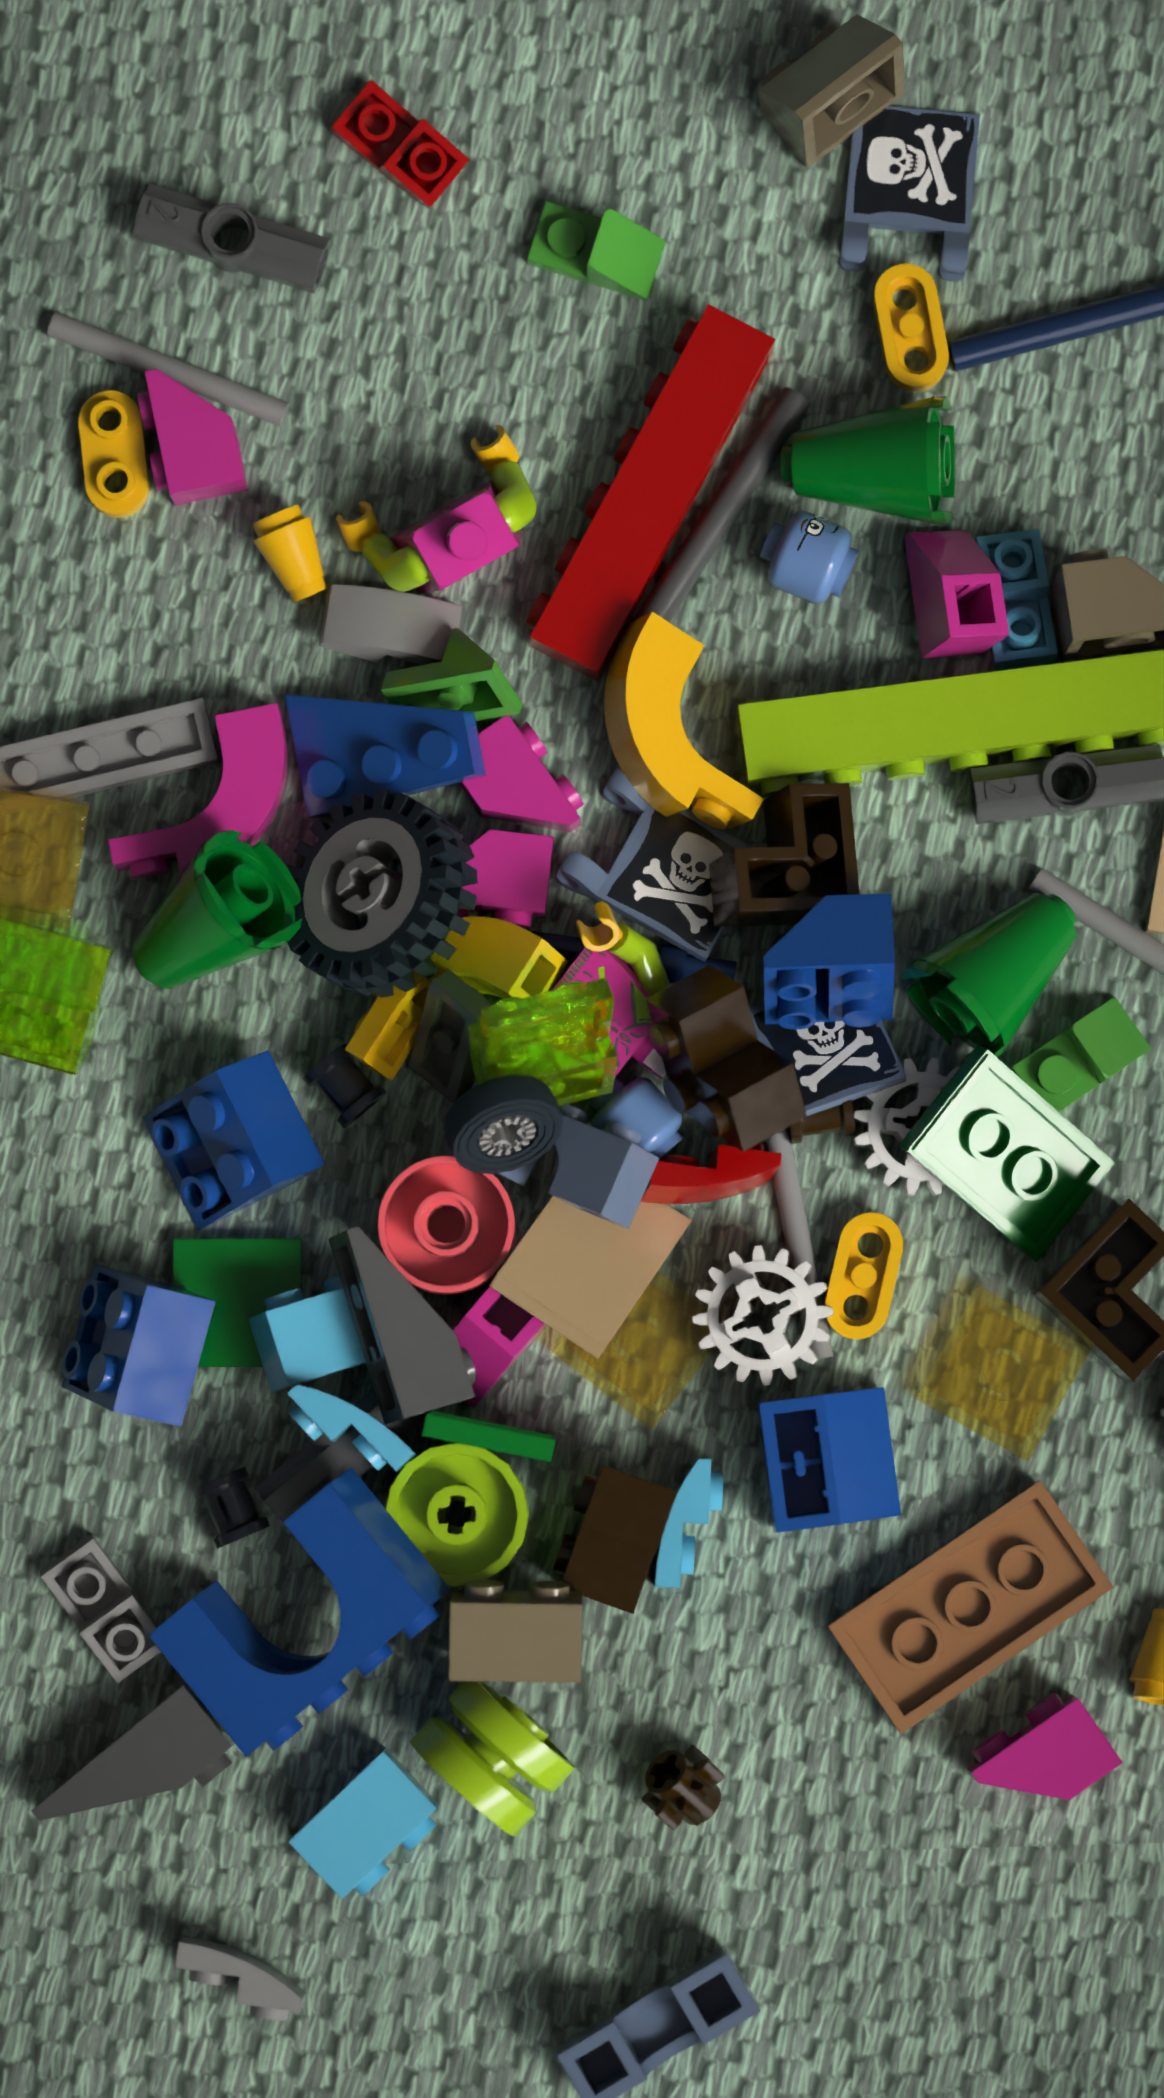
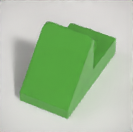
M546 201L527 258V265L647 301L666 241L613 209L605 208L601 218Z
M457 627L451 631L441 662L388 671L381 687V691L389 704L472 712L475 715L476 721L520 714L522 708L520 699L496 661Z
M1113 997L1010 1069L1053 1108L1060 1112L1149 1051L1151 1047L1116 997Z

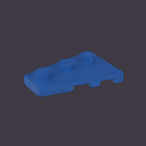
M285 694L308 818L317 819L331 816L328 809L339 802L352 809L351 796L365 793L373 799L375 790H387L395 796L397 792L409 796L486 775L475 715L472 712Z

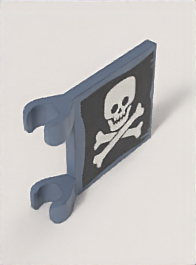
M888 106L853 132L840 254L841 269L852 272L863 270L867 255L869 228L943 235L940 278L945 281L954 282L963 280L968 261L980 115Z
M618 768L603 790V797L616 807L639 814L640 817L607 874L587 856L577 851H572L562 862L555 879L568 890L593 898L599 902L607 903L612 910L705 962L724 927H714L709 864L733 848L752 846L722 829L702 822L688 809L668 817L663 816L637 793L621 768Z
M764 1003L750 1007L758 1041L794 1064L807 1116L841 1105L845 1101L855 1100L906 1082V1074L882 1020L868 1027H852L846 1025L843 1021L816 1022L809 1028L794 1030L783 1028L779 1024H765Z

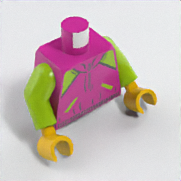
M501 425L495 426L499 435L493 443L481 446L476 437L471 440V448L487 473L491 475L492 480L390 537L382 534L370 503L361 501L358 503L362 517L359 519L346 521L340 514L336 516L348 549L353 552H362L364 558L394 590L406 592L415 588L418 594L440 591L518 547L523 536L520 530L535 517L536 501L523 471L517 463L519 452Z
M603 901L596 903L594 909L602 923L595 927H588L582 921H576V927L586 947L543 1001L536 1015H533L521 1030L527 1038L519 1040L513 1029L506 1024H499L493 1029L497 1039L502 1043L508 1044V1046L500 1052H491L488 1049L482 1050L492 1068L499 1073H510L520 1068L550 1077L595 1081L603 1077L612 1081L632 1056L662 1080L666 1075L662 1057L654 1049L648 1035V1027L652 1025L646 998L669 987L670 982L654 942L624 922H616L612 909L607 903Z

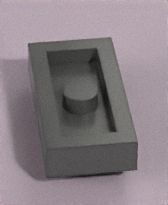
M449 969L430 982L408 1067L450 1102L454 1103L457 1098L468 1091L474 1084L495 1007L479 991L470 987Z

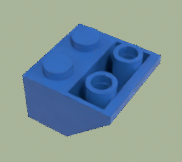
M891 893L825 896L763 956L765 1024H779L783 1028L798 1030L809 1028L816 1022L843 1021V1023L852 1027H868L877 1024L880 1020H893L895 957Z
M269 1050L214 1070L142 1117L152 1136L153 1143L158 1149L180 1193L182 1202L186 1206L198 1231L296 1183L325 1165Z
M95 1264L92 1278L85 1283L80 1294L79 1310L81 1318L75 1340L68 1345L64 1353L62 1362L64 1380L62 1387L112 1412L182 1426L216 1301L190 1290Z
M884 1387L756 1404L773 1532L779 1533L841 1525L901 1515Z

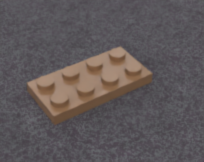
M1037 1480L826 1626L899 1733L902 1734L1114 1587L1043 1483Z

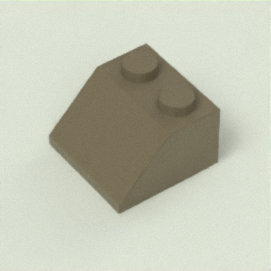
M858 14L842 26L839 23H834L818 34L811 44V50L794 63L785 61L777 65L766 75L762 81V87L758 90L760 112L808 169L850 137L855 130L905 94L903 43L896 34Z
M1093 549L1074 553L1069 556L1070 563L1061 565L1050 586L1060 661L1164 647V584L1127 556L1109 558L1108 550Z
M494 1580L467 1581L464 1583V1590H452L450 1600L449 1681L581 1683L583 1592H569V1584L559 1581L533 1582L530 1584V1591H505L504 1583Z

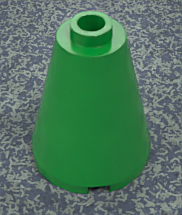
M933 396L795 432L792 445H783L781 473L783 482L793 483L797 496L935 525L949 524L953 512L941 511L942 496L944 498H955L954 425H941L940 410H952L950 401L947 396Z
M234 830L216 833L199 847L133 942L132 951L135 965L143 978L161 988H175L279 948L297 933L301 927L302 918L295 922L294 907L302 901L300 891L288 867L270 847L261 841L252 847L238 840L237 838L243 833Z
M1034 892L914 960L902 973V979L912 978L914 982L906 993L919 1014L950 1046L952 1045L954 1032L973 1050L977 1045H980L998 1058L1005 1051L1077 939V932L1073 925L1076 922V916L1070 906L1057 895L1049 894L1045 896Z

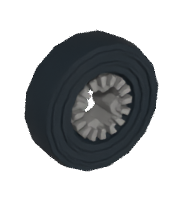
M515 1074L489 1079L471 1087L454 1101L445 1115L444 1135L449 1149L460 1166L474 1173L496 1174L507 1172L534 1162L551 1149L561 1134L562 1113L551 1089L546 1083L533 1076Z

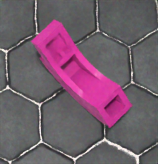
M278 703L215 715L223 757V772L214 798L200 814L183 824L108 839L112 862L119 872L130 870L131 879L154 877L169 872L167 862L177 860L181 874L199 847L214 834L230 830L241 832L243 834L237 838L238 840L252 847L257 844L269 828L278 811L287 781L288 747L282 713Z

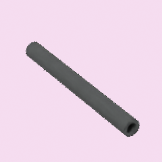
M784 387L633 621L650 612H654L670 622L782 450L783 445L786 444L810 407L811 403L803 395L791 388Z

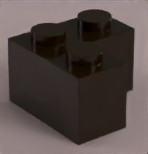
M788 784L763 801L767 847L733 848L709 864L714 927L796 925L825 896L860 894L850 784Z
M708 965L646 998L652 1025L648 1027V1035L654 1049L662 1057L667 1078L663 1080V1089L668 1101L677 1112L681 1114L687 1113L703 1124L712 1136L722 1137L742 1152L807 1117L794 1064L758 1041L743 985Z
M1128 1198L1120 1202L1033 1293L1048 1310L1125 1383L1135 1382L1164 1352V1320L1132 1291L1164 1257V1231Z
M605 1465L602 1466L599 1477L586 1473L574 1507V1511L585 1514L577 1538L567 1534L564 1535L552 1571L564 1575L562 1582L569 1584L570 1592H583V1596L634 1614L677 1491Z

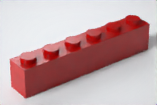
M709 304L699 321L692 317L687 319L673 347V351L681 354L670 376L661 371L659 372L644 400L643 405L652 409L640 431L631 426L618 447L614 461L622 464L611 486L601 481L588 503L584 515L592 519V522L581 541L574 537L569 539L558 559L555 571L563 576L552 596L542 592L528 615L525 626L533 630L530 635V647L598 682L615 647L774 352L775 339Z

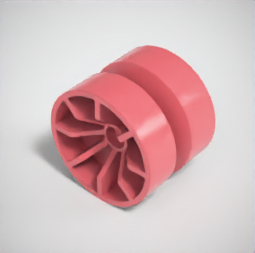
M437 1156L411 1165L391 1183L379 1209L378 1233L385 1256L409 1283L432 1294L455 1296L478 1290L495 1278L512 1254L516 1239V1218L505 1188L493 1174L474 1173L460 1166L454 1156Z

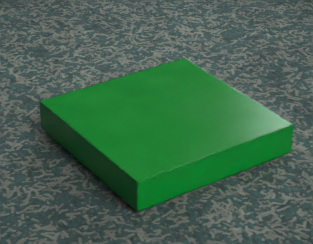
M301 1238L173 1239V1286L190 1290L216 1301L198 1367H263L248 1319L267 1311L264 1299L298 1288L302 1290Z
M431 1411L430 1414L427 1413L422 1436L547 1462H552L556 1440L552 1435Z

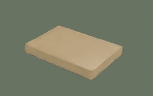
M552 1196L497 1273L490 1287L599 1359L692 1220L668 1204L640 1202L629 1229H626L577 1209Z

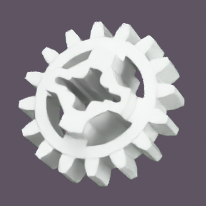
M931 1057L924 1072H917L914 1062L911 1058H908L902 1062V1067L906 1074V1082L864 1096L865 1100L872 1104L870 1110L855 1111L854 1120L860 1124L867 1125V1132L855 1137L853 1143L854 1146L858 1147L870 1146L873 1154L867 1158L863 1166L866 1170H869L881 1164L886 1169L881 1184L884 1187H889L897 1178L905 1180L906 1196H914L919 1183L927 1182L931 1194L936 1196L942 1193V1183L906 1152L903 1164L896 1161L884 1147L880 1132L894 1135L900 1144L911 1129H907L905 1125L894 1123L893 1121L914 1120L920 1110L926 1111L960 1067H955L945 1077L938 1074V1058ZM917 1085L914 1101L903 1109L883 1108L893 1094L903 1088Z
M761 1245L754 1247L751 1262L745 1263L744 1259L735 1251L730 1253L729 1260L732 1270L726 1274L720 1269L711 1267L708 1273L717 1283L713 1291L697 1290L695 1295L701 1301L708 1303V1311L706 1313L692 1316L693 1323L708 1326L710 1334L698 1343L700 1348L709 1349L717 1346L721 1353L717 1357L714 1367L722 1370L734 1362L738 1365L737 1381L745 1383L750 1377L752 1370L759 1371L763 1386L772 1385L774 1370L779 1368L782 1369L783 1373L790 1380L797 1378V1368L794 1362L801 1358L810 1364H815L818 1358L810 1348L813 1340L829 1342L831 1337L825 1330L818 1328L819 1319L834 1315L833 1308L818 1306L816 1297L822 1295L828 1289L826 1283L819 1282L809 1285L805 1279L809 1275L812 1265L805 1261L793 1270L788 1267L790 1251L783 1248L776 1255L774 1262L767 1261L765 1249ZM770 1272L781 1275L788 1279L795 1287L780 1294L764 1289L756 1273ZM735 1284V1289L740 1298L734 1316L721 1323L723 1300L729 1289ZM758 1298L765 1305H782L788 1301L791 1302L789 1306L780 1309V1314L772 1319L775 1329L770 1333H766L764 1328L760 1326L736 1329L737 1326L747 1322V1318L755 1312L752 1302ZM806 1308L804 1331L799 1341L792 1348L786 1334L792 1316ZM745 1338L752 1339L763 1344L771 1359L761 1360L748 1357L736 1350L731 1344Z

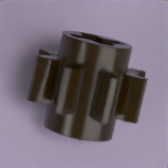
M691 1745L684 1755L677 1750L669 1749L658 1755L650 1763L645 1774V1784L650 1791L645 1793L641 1799L671 1830H676L682 1820L687 1824L698 1826L713 1816L721 1802V1791L716 1784L720 1783L725 1778V1775L695 1745Z

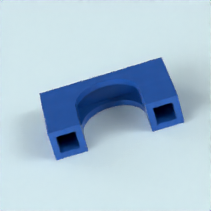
M352 1467L330 1482L283 1522L325 1573L337 1595L340 1607V1629L336 1642L330 1652L315 1656H302L283 1651L274 1646L258 1632L218 1581H215L193 1597L148 1635L246 1757L264 1742L273 1751L304 1727L296 1716L309 1705L319 1715L349 1690L341 1679L354 1668H357L361 1675L365 1677L394 1653L386 1642L402 1630L411 1640L433 1622L440 1614L432 1604L450 1590L448 1585Z

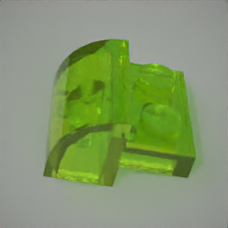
M0 916V1055L76 1075L80 1071L92 1043L102 1008L100 1007V1002L115 948Z
M602 978L586 983L569 982L553 991L525 998L509 997L496 1002L493 1006L481 1008L480 1022L469 1025V1046L476 1084L478 1085L492 1078L513 1074L533 1076L549 1086L559 1106L612 1093L618 1055L609 1037L615 998L607 979Z

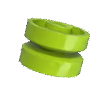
M460 1443L429 1448L406 1463L390 1487L386 1506L388 1513L444 1582L454 1587L463 1586L467 1581L487 1580L505 1568L524 1542L530 1515L525 1487L511 1465L488 1449ZM455 1501L464 1502L465 1507L469 1506L471 1510L470 1520L464 1523V1526H454L446 1517L448 1506Z
M463 1681L448 1699L451 1710L472 1732L467 1736L446 1719L432 1716L409 1743L430 1767L470 1804L503 1831L515 1837L535 1815L537 1810L534 1799L513 1777L518 1773L539 1790L554 1793L572 1773L575 1765L547 1738L549 1736L548 1732L508 1696L502 1697L484 1681Z

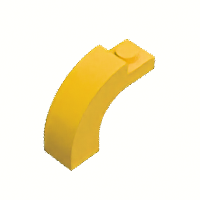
M650 612L629 624L614 653L608 670L604 694V713L608 738L614 756L622 772L631 782L637 793L652 808L665 817L688 809L691 804L694 806L692 812L699 820L718 829H725L726 827L731 829L752 821L764 798L705 761L692 747L682 725L680 713L682 690L705 645L656 613Z
M461 917L469 922L470 925L465 936L452 930L447 935L445 940L457 948L451 958L447 960L434 953L430 958L439 971L429 979L413 971L417 987L404 992L393 986V996L382 998L371 992L377 999L369 1012L359 1019L354 1029L353 1037L345 1050L372 1071L392 1082L414 1047L432 979L449 969L481 994L501 997L535 1016L569 961L543 938L516 924L490 917Z

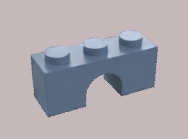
M475 1080L472 1087L480 1084L481 1082ZM556 1100L562 1113L561 1134L547 1152L557 1149L559 1164L548 1193L577 1209L629 1229L659 1158L638 1146L642 1138L641 1134L609 1120H606L603 1130L586 1124L589 1118L588 1113ZM447 1144L444 1151L453 1155ZM538 1159L518 1169L494 1175L524 1187Z
M723 1946L558 2045L557 2057L581 2098H617L647 2080V2075L671 2057L695 2044L702 2042L705 2045L759 2013L760 2009L749 1986L726 1947Z

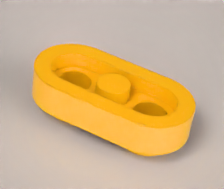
M904 263L892 266L879 277L873 295V306L884 366L888 377L897 387L909 392H923L933 388L940 382L949 361V351L937 287L932 276L925 269L917 265ZM900 290H908L914 294L916 305L908 310L899 309L893 302V295ZM910 351H920L926 356L928 365L919 371L911 370L906 366L904 356Z
M115 390L101 391L91 396L84 403L78 420L85 488L91 503L99 512L109 517L123 518L139 511L146 503L150 492L144 425L141 412L132 398ZM107 412H116L121 415L120 425L111 431L101 429L99 427L101 416ZM115 473H121L128 477L126 488L118 493L110 492L105 488L106 480Z
M869 1212L857 1215L843 1227L839 1235L824 1306L834 1309V1315L826 1318L830 1328L838 1335L847 1339L860 1340L874 1335L883 1327L889 1314L903 1252V1237L895 1222L883 1214ZM872 1233L880 1238L882 1250L878 1256L868 1258L860 1253L858 1241L862 1235ZM853 1295L861 1296L867 1302L868 1311L861 1320H852L846 1316L843 1306L848 1297Z

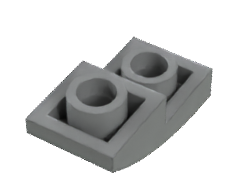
M332 584L327 589L318 646L378 663L385 655L419 665L441 662L452 629L459 628L462 606L400 591Z
M90 1534L40 1571L42 1580L79 1627V1634L117 1684L161 1652L148 1636L159 1626L93 1534Z
M183 1936L178 1942L175 1968L190 1970V1981L210 1985H227L228 1976L239 1977L236 2003L251 2005L250 2016L286 2021L288 2020L289 2011L301 2013L305 2004L306 1992L290 1978L269 1964L232 1947L205 1939Z

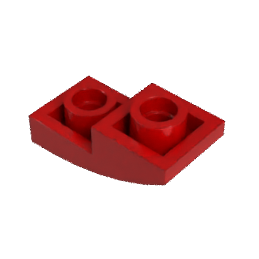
M370 80L328 129L333 135L428 209L470 161L468 157L423 118L418 121L373 80Z
M727 1142L726 1145L717 1146L708 1159L706 1168L699 1167V1161L691 1157L681 1155L664 1156L661 1158V1161H658L641 1202L658 1204L701 1203L729 1198L751 1191L770 1181L781 1166L782 1153L764 1151V1146L761 1143L742 1152Z

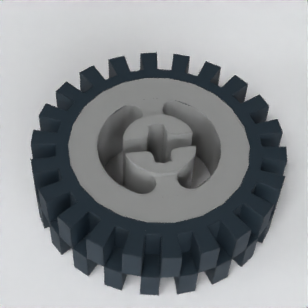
M375 790L374 799L365 793L351 796L352 809L340 802L328 809L335 824L330 826L324 821L317 819L309 827L311 832L318 838L315 845L312 847L300 840L293 852L306 859L302 868L287 865L299 888L302 900L294 907L295 922L301 918L302 922L300 929L287 944L293 953L301 956L299 961L319 976L357 995L370 997L372 992L382 998L393 996V986L404 992L417 987L413 971L427 979L438 972V968L430 958L434 953L447 960L451 958L457 948L445 940L447 935L452 930L465 936L470 925L469 922L457 916L458 909L475 910L477 896L462 887L478 883L477 870L466 864V862L474 858L471 847L461 841L464 835L456 826L449 823V820L408 795L397 792L395 796L387 790ZM400 859L403 875L389 867L391 861ZM354 914L367 921L364 928L357 930Z

